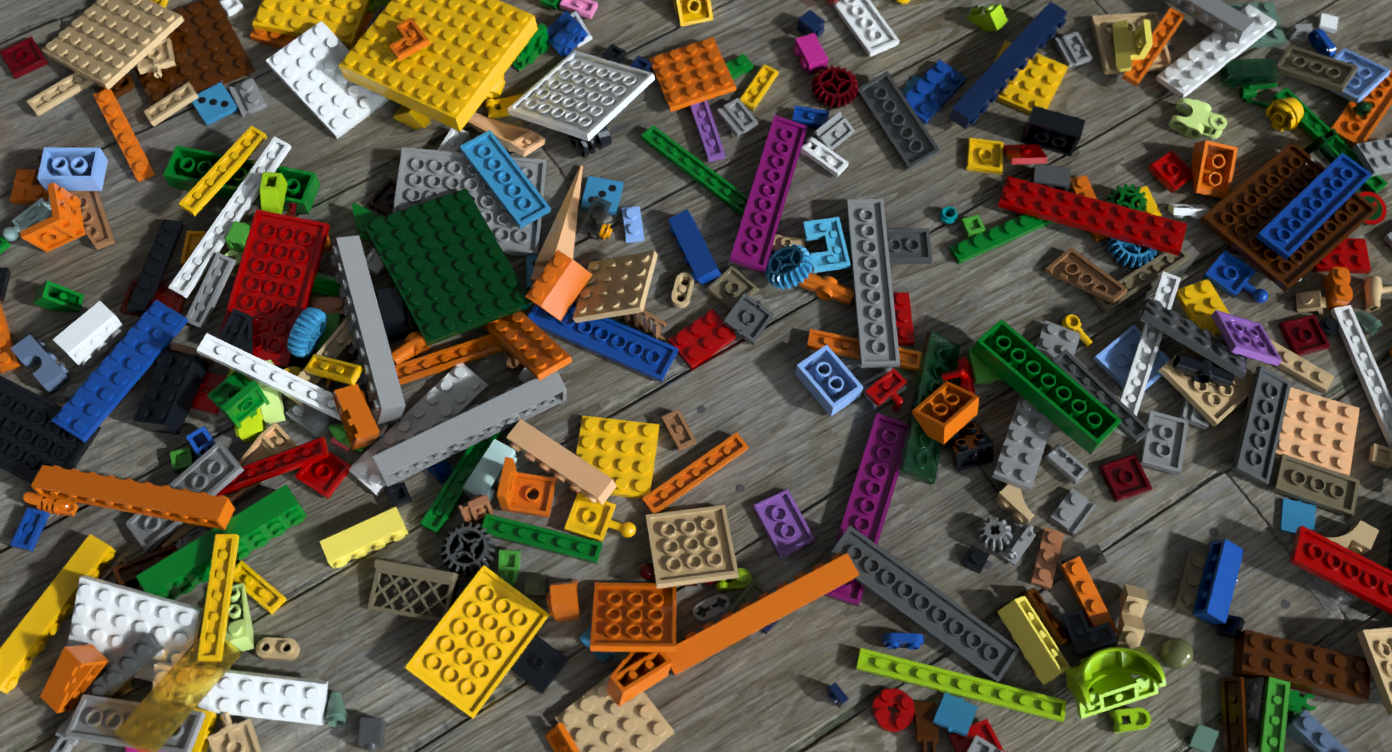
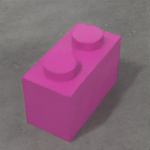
M815 33L795 39L793 52L796 57L798 56L801 68L805 69L807 75L817 73L819 69L823 70L827 66L828 57Z

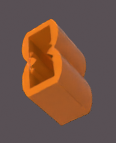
M1333 267L1323 278L1322 286L1326 293L1325 298L1328 310L1346 306L1353 298V291L1349 285L1351 276L1347 268Z

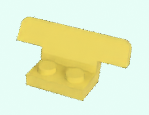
M1143 19L1140 26H1137L1136 31H1128L1127 20L1113 24L1117 71H1130L1132 68L1131 60L1145 59L1153 45L1150 20Z

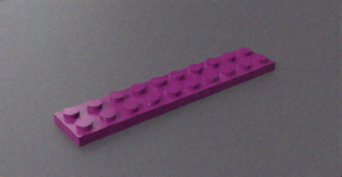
M774 115L729 258L730 262L764 273L808 126Z
M876 413L835 545L849 526H852L878 545L914 425ZM853 579L825 594V596L858 607L864 586Z

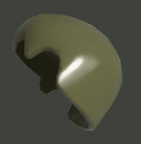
M1173 637L1167 639L1162 644L1160 656L1163 662L1170 668L1183 669L1191 663L1193 649L1183 638Z

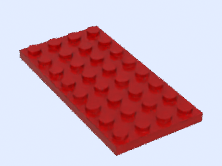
M256 209L219 336L234 308L253 317V355L264 361L271 360L277 367L287 368L291 366L293 354L288 351L287 347L289 333L295 320L298 319V316L308 306L330 228L328 223Z

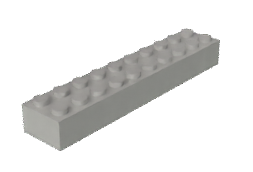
M360 236L336 238L335 246H332L333 255L330 256L332 267L336 269V283L340 284V299H344V314L349 318L348 330L349 333H353V349L358 352L357 364L364 369L363 373H361L362 383L366 384L367 387L366 399L368 402H371L372 408L370 410L377 426L400 422L406 405Z
M558 371L540 381L537 378H529L516 388L513 386L506 389L502 395L491 396L486 400L487 402L481 405H472L468 411L462 414L461 412L456 413L445 422L439 421L433 424L432 428L427 431H418L413 435L414 437L408 440H399L394 444L395 446L377 451L373 458L387 487L441 462L474 444H478L480 441H484L499 432L515 426L520 419L525 421L566 401L567 388Z

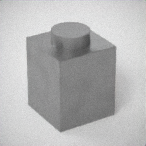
M360 718L358 745L364 748V751H377V748H384L386 721L383 718Z

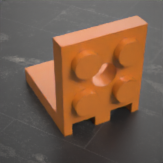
M54 182L47 185L52 217L20 231L22 239L47 253L85 235L80 199Z
M505 457L497 492L502 511L549 518L557 479L519 473L516 470L514 459ZM537 491L539 495L536 499H529L528 493Z

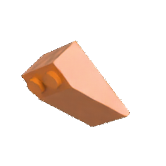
M1208 140L1194 143L1191 160L1194 193L1224 199L1230 194L1238 147Z

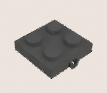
M744 293L722 323L753 345L774 314L763 307L761 301H755Z

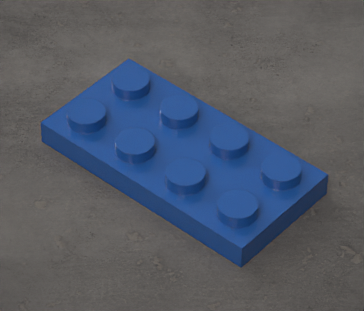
M939 59L904 97L920 121L926 125L966 82L967 77Z

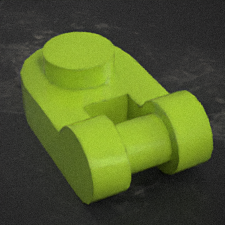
M738 568V578L731 579V583H727L726 580H719L716 583V590H744L751 583L752 575L749 570Z
M1144 708L1119 709L1109 712L1111 719L1114 720V733L1143 730L1151 723V716ZM1122 717H1127L1128 724H1123Z

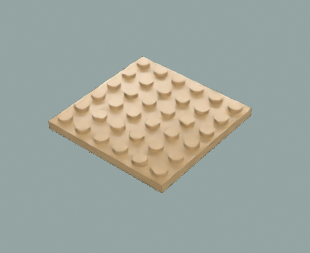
M97 0L80 17L73 20L65 30L61 31L56 38L47 43L41 51L45 56L109 90L184 22V19L181 15L150 0Z

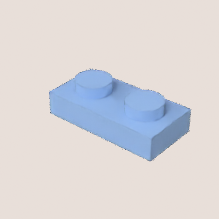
M640 206L622 208L626 243L644 241Z

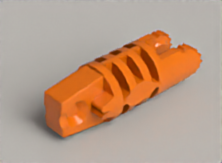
M27 492L23 495V500L30 506L51 514L74 517L79 507L75 502L43 497L36 492Z

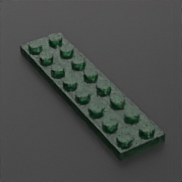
M932 330L926 333L899 471L929 485L934 484L936 480L942 443L926 435L912 414V410L946 381L954 384L955 378L943 381L941 374L956 370L961 345Z

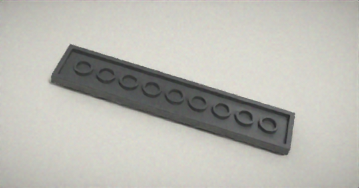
M849 526L826 559L831 562L830 558L840 552L842 555L848 553L860 574L854 579L991 681L999 683L1020 649L855 528Z

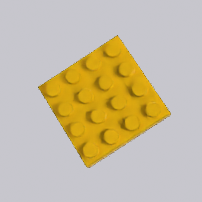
M1005 40L995 61L1012 44L1011 42ZM1037 53L1033 60L1030 59L1026 68L1018 72L1019 74L1013 82H1009L1006 90L999 93L996 101L1028 115L1033 106L1048 109L1068 66Z
M582 415L576 455L613 479L617 487L610 496L642 499L651 492L660 424Z

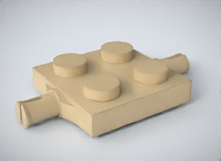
M165 38L137 64L140 74L154 71V76L159 78L162 77L161 69L176 66L170 38Z
M229 712L220 715L224 728L218 733L207 737L212 752H262L252 720L247 719L240 723L232 724Z

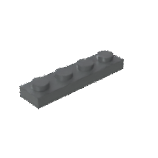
M151 633L146 634L86 691L93 696L111 698L164 648Z

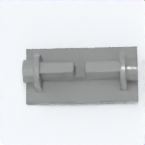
M1019 524L1012 533L1009 546H1003V550L999 551L998 554L1015 566L1036 536L1033 533V526L1030 524H1026V526Z
M1264 677L1247 678L1245 685L1247 719H1252L1255 723H1261L1263 704H1261V701H1264L1266 682Z

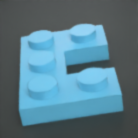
M839 217L804 221L802 226L806 241L824 239L827 249L824 252L810 253L813 258V273L850 268L851 264Z

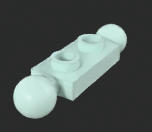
M49 196L47 202L41 198L14 218L12 222L15 226L5 228L2 232L3 238L10 242L15 241L20 231L49 218L52 215Z

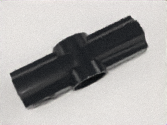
M1178 353L1172 364L1174 370L1193 376V379L1199 383L1211 382L1229 388L1235 378L1234 374L1224 368L1213 365V362L1207 358L1195 359Z

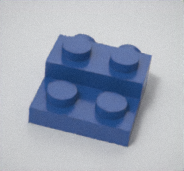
M567 10L547 28L549 43L563 58L570 54L588 36L584 28Z

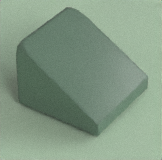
M1197 724L1193 726L1189 747L1202 752H1211L1219 732Z

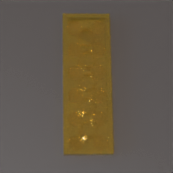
M199 637L115 731V734L139 752H158L243 652L225 639L222 661L197 660L200 644Z

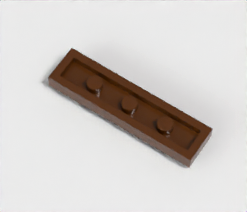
M1241 676L1220 678L1224 752H1248L1244 678Z

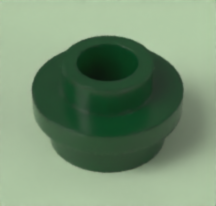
M1367 101L1359 102L1353 107V111L1357 116L1369 114L1372 104Z

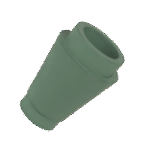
M1361 309L1355 312L1358 323L1366 334L1369 333L1373 336L1382 328L1381 320Z
M339 692L331 693L328 695L326 721L332 727L344 725L348 716L342 695Z

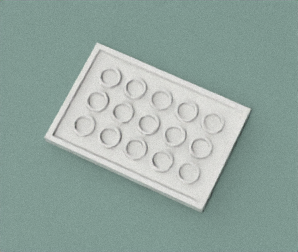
M320 21L266 60V64L333 136L338 139L390 99L344 78L338 65L350 51Z
M83 575L79 580L67 646L93 644L109 660L104 667L109 669L143 636L151 633L164 649L134 677L153 682L154 664L157 662L192 665L203 608Z

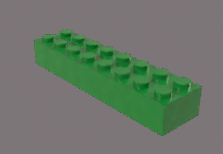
M176 145L163 176L170 187L190 191L218 162L223 154ZM247 159L214 196L231 199L257 161ZM279 166L274 173H282L288 183L283 210L288 211L289 203H296V213L309 215L321 185L316 173ZM260 194L253 204L261 205Z
M1002 319L976 341L971 353L1090 455L1121 423L1122 420Z
M286 484L230 518L225 530L212 529L136 577L145 592L176 600L182 594L191 592L201 582L209 581L216 534H237L239 536L237 561L238 559L246 558L254 549L265 546L272 538L283 535L291 526L302 523L307 514Z

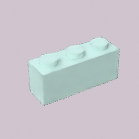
M494 439L463 486L464 494L470 498L487 494L489 501H491L496 494L495 489L500 483L505 457L513 458L515 463L517 461L515 450Z

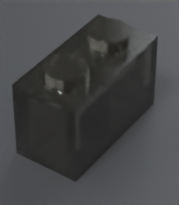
M594 196L579 232L596 239L612 203Z

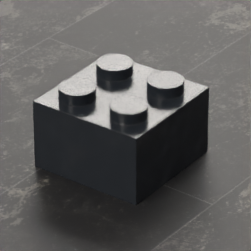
M396 288L378 290V297L376 299L387 339L406 338L410 334L408 311Z

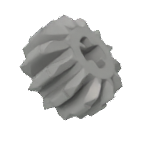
M988 517L987 523L982 522L980 524L978 540L980 543H983L985 549L991 547L992 552L995 548L1002 551L1003 546H1009V540L1012 539L1011 526L1006 525L1005 520L999 522V518L996 517L995 521H992Z

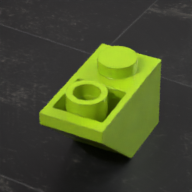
M1001 4L976 5L966 15L967 19L985 32L999 31L1008 22Z
M263 172L260 184L262 211L282 214L288 185L282 173Z

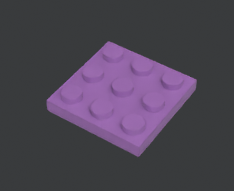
M1218 310L1213 312L1211 316L1215 321L1216 327L1220 330L1222 338L1226 341L1230 352L1235 355L1246 356L1249 359L1260 360L1265 364L1270 363L1278 366L1281 363V357L1260 323Z

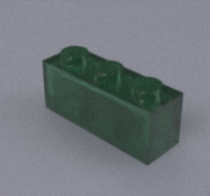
M1275 58L1230 60L1219 70L1223 87L1232 88L1242 85L1275 83L1280 75Z

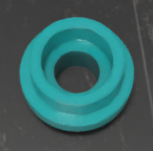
M946 206L940 211L939 217L942 222L951 224L957 220L958 214L954 207Z

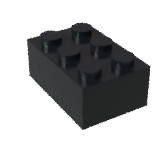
M1033 106L1024 126L1020 143L1027 145L1038 144L1041 149L1071 157L1081 138L1085 120L1044 109L1043 107Z

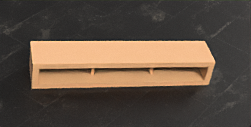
M522 419L519 420L506 437L511 443L509 446L516 452L522 451L529 461H537L547 473L549 471L553 472L555 478L560 482H568L575 492H583L586 494L585 497L594 504L598 502L603 505L617 487L613 479Z

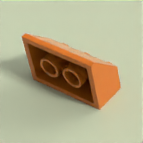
M557 250L525 297L532 301L534 305L562 321L592 277V274L572 258Z
M946 381L912 410V414L928 437L945 444L978 414L979 396Z

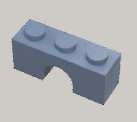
M29 334L10 349L28 369L42 363L40 368L33 373V376L50 394H53L71 380L66 375L69 371L62 363L57 364L55 362L57 357L50 350L48 352L44 350L47 346L40 338L35 340Z
M1307 710L1296 713L1288 721L1286 733L1298 744L1305 743L1316 752H1349Z

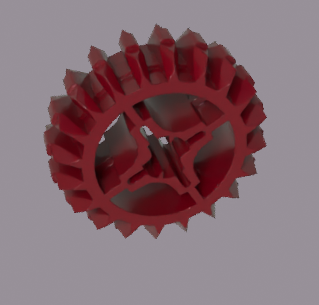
M831 65L830 68L825 66L823 70L819 69L812 80L814 99H818V103L823 102L824 107L829 105L830 109L833 106H836L838 109L840 105L845 108L847 104L850 105L852 103V100L856 98L858 93L856 75H852V71H846V67L841 69L839 65L837 68Z

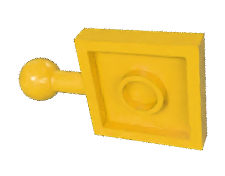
M577 493L564 531L601 543L604 541L608 528L620 531L622 536L626 538L635 535L636 526L632 522L622 524L611 520L616 504L607 501L603 505L598 502L594 504L585 497V494Z

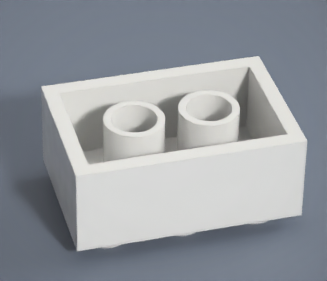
M99 301L53 340L83 370L90 366L102 353L107 352L114 343L121 340L128 330L116 315Z

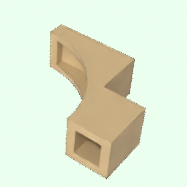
M1008 484L995 498L999 507L1008 511L1012 515L1013 520L1018 524L1026 526L1035 516L1025 504L1020 488Z
M1359 520L1350 527L1345 535L1326 538L1359 555H1363L1371 550L1379 530Z
M1124 584L1119 598V622L1116 634L1118 642L1114 644L1113 648L1133 649L1140 646L1145 633L1142 617L1149 601L1144 588Z

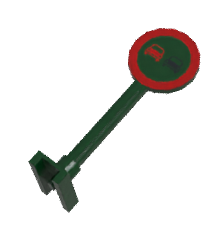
M1333 128L1327 134L1321 135L1306 147L1304 151L1310 155L1319 150L1331 164L1336 159V156L1331 151L1332 148L1328 142L1338 135L1337 131ZM1358 189L1356 192L1378 209L1363 224L1367 226L1379 224L1385 219L1387 213L1383 199L1373 192H1361Z

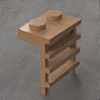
M643 309L641 313L625 315V323H633L636 330L641 328L644 330V334H651L654 338L663 342L667 340L666 337L660 334V325L666 327L667 323ZM651 320L654 321L653 330L651 329Z

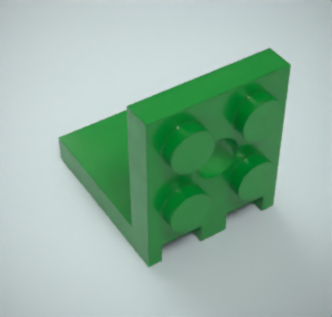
M543 23L537 26V31L511 64L518 71H521L528 64H532L536 58L548 51L547 26Z
M237 371L207 394V397L238 429L242 427L240 423L247 417L252 419L258 414L256 410L264 403L266 405L270 404L259 385L254 380L250 382L243 374Z

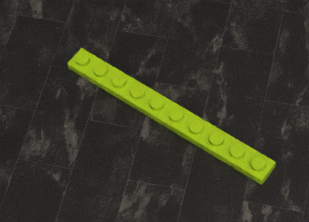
M864 648L859 650L855 670L1061 723L1064 722L1067 700Z

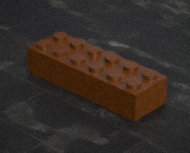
M1243 630L1239 638L1235 639L1232 674L1234 676H1241L1243 678L1264 677V681H1266L1267 677H1273L1290 682V689L1355 705L1369 701L1370 667L1367 664L1366 658L1250 630Z

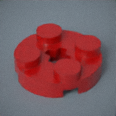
M895 688L885 689L874 699L872 715L881 729L891 733L899 732L907 728L914 719V701L902 690ZM893 705L899 710V714L895 713L894 716L890 715L891 711L888 710V707Z

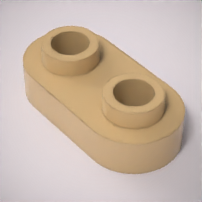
M683 272L676 277L671 302L677 308H685L690 302L694 287V279L690 273Z
M267 637L257 643L256 653L264 660L291 661L299 655L300 646L291 638ZM265 645L270 646L267 651H263ZM290 645V650L285 652V647Z

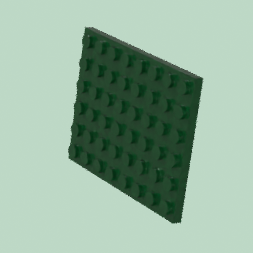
M467 188L363 223V228L426 346L532 307V301L525 297L527 292Z

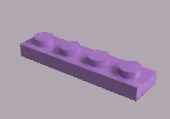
M707 100L690 105L708 163L725 159V152Z

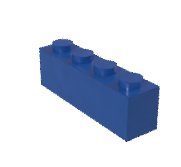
M688 209L668 219L671 225L669 230L673 237H677L678 241H676L679 250L685 253L683 259L687 266H691L692 271L690 273L695 281L698 280L701 285H704L721 276L722 274Z
M1227 539L1211 541L1192 613L1210 625L1226 623L1244 552L1242 548Z

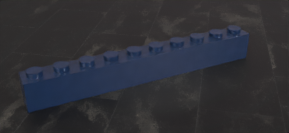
M1050 1L954 105L949 119L964 129L974 125L979 115L987 111L989 104L996 101L999 93L1006 90L1009 82H1013L1019 74L1018 72L1026 68L1028 61L1035 58L1038 50H1042L1045 47L1049 38L1052 39L1057 29H1061L1064 26L1067 11Z

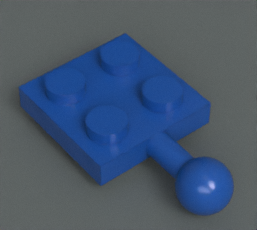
M1226 250L1203 276L1204 279H1209L1214 286L1233 299L1242 288L1252 294L1253 300L1257 303H1264L1268 299V292L1266 290L1256 289L1248 283L1256 271Z

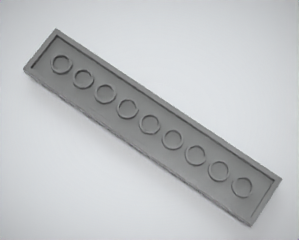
M847 199L846 206L861 368L899 367L900 357L883 199Z
M1045 320L1035 348L1050 360L1065 349L1074 356L1080 334ZM1020 394L992 478L1030 492L1053 422Z

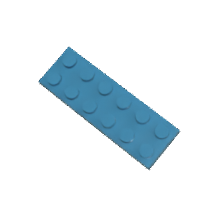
M491 130L460 146L462 154L520 229L551 212L550 206Z

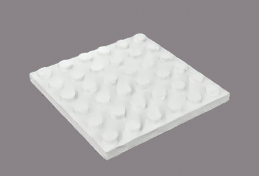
M574 50L507 110L511 116L589 141L653 82L655 77L654 73Z

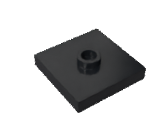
M535 634L510 670L544 694L569 659Z

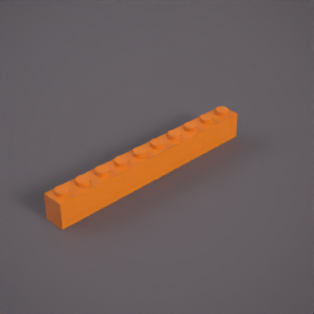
M42 465L31 484V487L43 497L221 530L226 529L235 510L230 499L223 495H218L217 497L205 492H191L184 488L179 490L167 485L157 486L150 482H135L129 478L123 480L112 475L101 476L94 472H80L74 468L68 470L57 465H52V467Z
M840 552L830 558L831 562L825 565L823 562L812 567L813 571L806 575L805 572L798 574L794 577V582L788 584L786 581L776 587L777 591L771 594L767 591L758 596L759 600L751 604L748 601L739 606L740 611L734 614L730 611L722 615V620L715 624L714 621H711L702 626L703 631L697 634L693 631L685 635V640L679 644L676 641V652H664L672 661L671 668L674 674L677 675L857 578L860 574L848 553L842 555Z

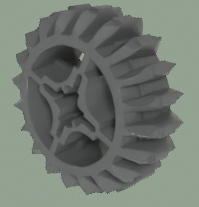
M469 522L468 527L461 523L460 529L454 526L453 533L447 531L449 538L442 539L444 545H440V549L444 552L440 556L444 559L443 564L448 566L450 572L453 570L457 574L462 572L463 577H467L468 572H470L472 576H475L476 570L479 571L483 565L488 568L489 564L487 561L491 562L494 560L491 555L496 553L495 549L492 548L495 546V542L491 540L493 538L491 533L484 534L487 529H481L480 524L473 528L472 522ZM466 536H474V537H477L478 539L474 538V539H472V540H468V539H466L465 537H466ZM459 540L460 545L452 554L453 546ZM464 543L471 549L472 556L469 552H466ZM484 545L483 553L477 559L476 553L478 550L481 549L480 547ZM468 559L471 563H460L457 560Z

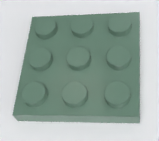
M1274 2L1227 4L1239 12L1250 4L1276 21L1274 28L1248 48L1277 47L1286 44L1287 40Z

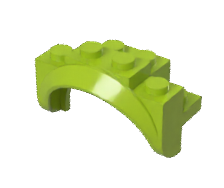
M1143 646L1133 649L1118 647L1103 649L1087 658L1081 659L1079 666L1065 670L1067 688L1076 698L1077 714L1081 719L1158 694V687L1166 686L1165 676L1159 662ZM1130 674L1139 675V676L1133 678Z

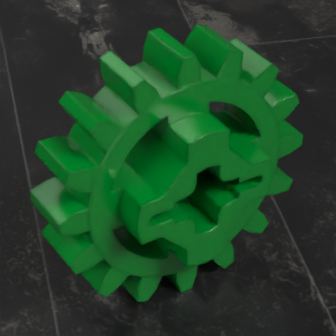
M1125 183L1123 188L1117 185V189H1112L1111 194L1107 196L1108 203L1142 212L1146 210L1147 206L1146 193H1140V187L1134 189V184L1128 187L1127 183Z

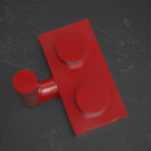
M966 358L958 359L959 366L956 367L957 370L941 374L943 381L961 377L959 387L975 394L970 362Z
M893 368L869 387L865 394L877 407L891 398L894 401L892 410L898 412L902 406L903 399L896 392L906 385L907 381Z

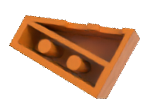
M358 384L334 390L332 397L352 451L375 444L380 431L365 401L363 389H360Z
M577 580L553 582L550 585V592L546 593L550 616H554L555 622L580 620Z
M93 644L64 647L40 697L56 713L72 711L86 692V689L90 687L109 660Z
M631 652L610 676L606 692L618 706H621L666 678L672 661L664 652Z

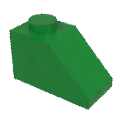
M353 203L352 209L360 238L368 242L370 239L363 228V223L380 218L381 216Z
M47 280L37 287L33 304L51 311L80 312L84 294Z

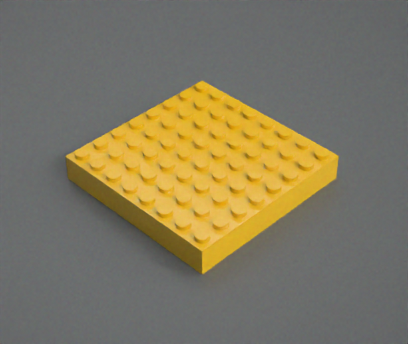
M391 0L338 66L345 79L455 130L461 131L538 28L533 14L500 0ZM412 17L428 38L430 45L398 61L390 50L389 45L403 38L398 32L396 25Z

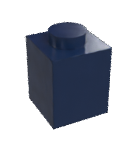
M808 10L798 19L797 30L804 36L815 33L816 37H820L824 32L825 21L812 10Z

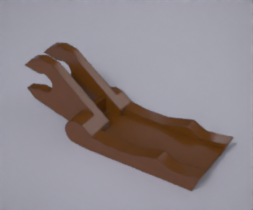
M914 701L916 742H922L921 752H927V743H931L930 752H936V743H938L939 737L938 726L933 723L936 715L935 702Z

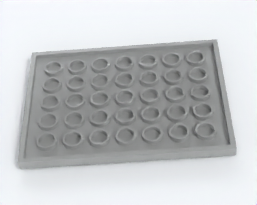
M402 147L393 213L467 188L505 255H538L542 217L520 229L462 152ZM512 157L544 199L547 160Z

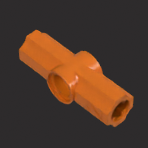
M811 273L808 274V279H804L803 283L798 284L799 287L815 292L823 300L829 301L833 299L850 306L854 299V289L838 284V281L830 276L820 277Z
M415 331L405 338L404 343L393 349L391 354L395 365L409 361L414 356L424 355L430 346H426L420 333Z

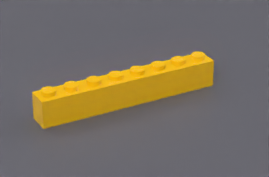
M89 534L1 646L0 691L7 694L17 685L18 679L31 667L32 661L38 653L45 649L46 643L51 636L58 632L61 623L72 614L80 577L87 575L99 579L105 566L112 562L117 551L110 545Z

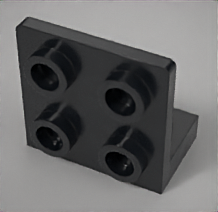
M976 421L968 422L946 442L954 452V467L958 472L994 460L993 441Z

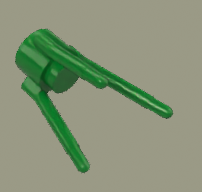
M1278 84L1242 85L1239 92L1240 99H1245V103H1253L1268 108L1270 104L1253 100V97L1257 96V90L1275 88Z

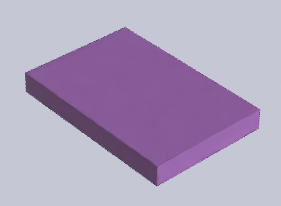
M788 489L752 505L779 559L815 542L812 532Z

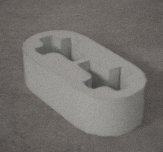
M717 594L698 603L693 609V618L698 623H706L725 614L730 606L729 598L724 594ZM717 600L725 601L723 609L720 606L713 609L717 605ZM699 609L703 611L710 609V611L706 612V617L704 618L701 615H697Z

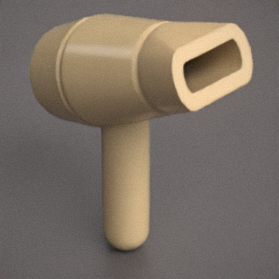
M1378 276L1367 277L1364 283L1365 310L1367 312H1374L1380 309L1381 294L1392 293V285L1382 286V279Z

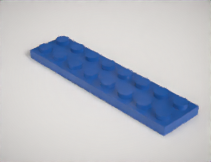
M1342 153L1260 231L1256 238L1287 260L1372 174Z
M155 300L51 421L85 443L186 325L188 319Z
M576 303L572 304L562 321H559L536 305L533 306L528 318L540 329L661 383L678 354L679 348L610 318L576 323L573 320Z

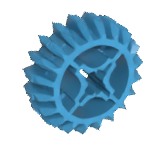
M1108 237L1106 245L1109 247L1108 252L1112 253L1111 258H1116V263L1121 262L1122 267L1128 265L1130 269L1133 266L1138 269L1140 266L1147 264L1153 260L1157 253L1155 249L1126 241L1120 242V240ZM1144 248L1145 252L1141 254L1140 250Z
M787 244L785 248L780 246V250H774V254L769 255L764 271L765 277L776 289L781 288L784 290L786 287L788 289H791L792 286L797 287L798 283H803L804 279L809 278L808 274L812 273V268L814 267L813 258L808 250L801 245L796 246L793 244L789 246Z
M313 307L303 310L298 319L295 320L289 333L288 351L294 356L303 359L313 354L325 333L327 315L320 309Z

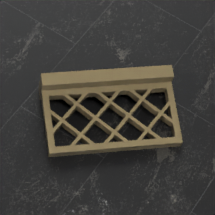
M375 559L374 567L376 572L367 609L437 622L442 620V618L434 615L432 609L441 603L444 608L443 617L451 608L455 585L459 581L460 574ZM381 573L388 574L392 581L385 587H382L380 583ZM406 577L411 585L402 591L397 582ZM422 581H427L430 589L421 594L417 585ZM442 584L449 585L448 594L441 598L436 589ZM395 585L399 594L390 599L386 590ZM414 588L419 597L410 603L405 594ZM434 592L438 601L429 607L424 597ZM382 593L387 603L381 607L374 606L376 597ZM402 597L407 606L397 610L393 602ZM421 600L426 610L416 614L412 606Z

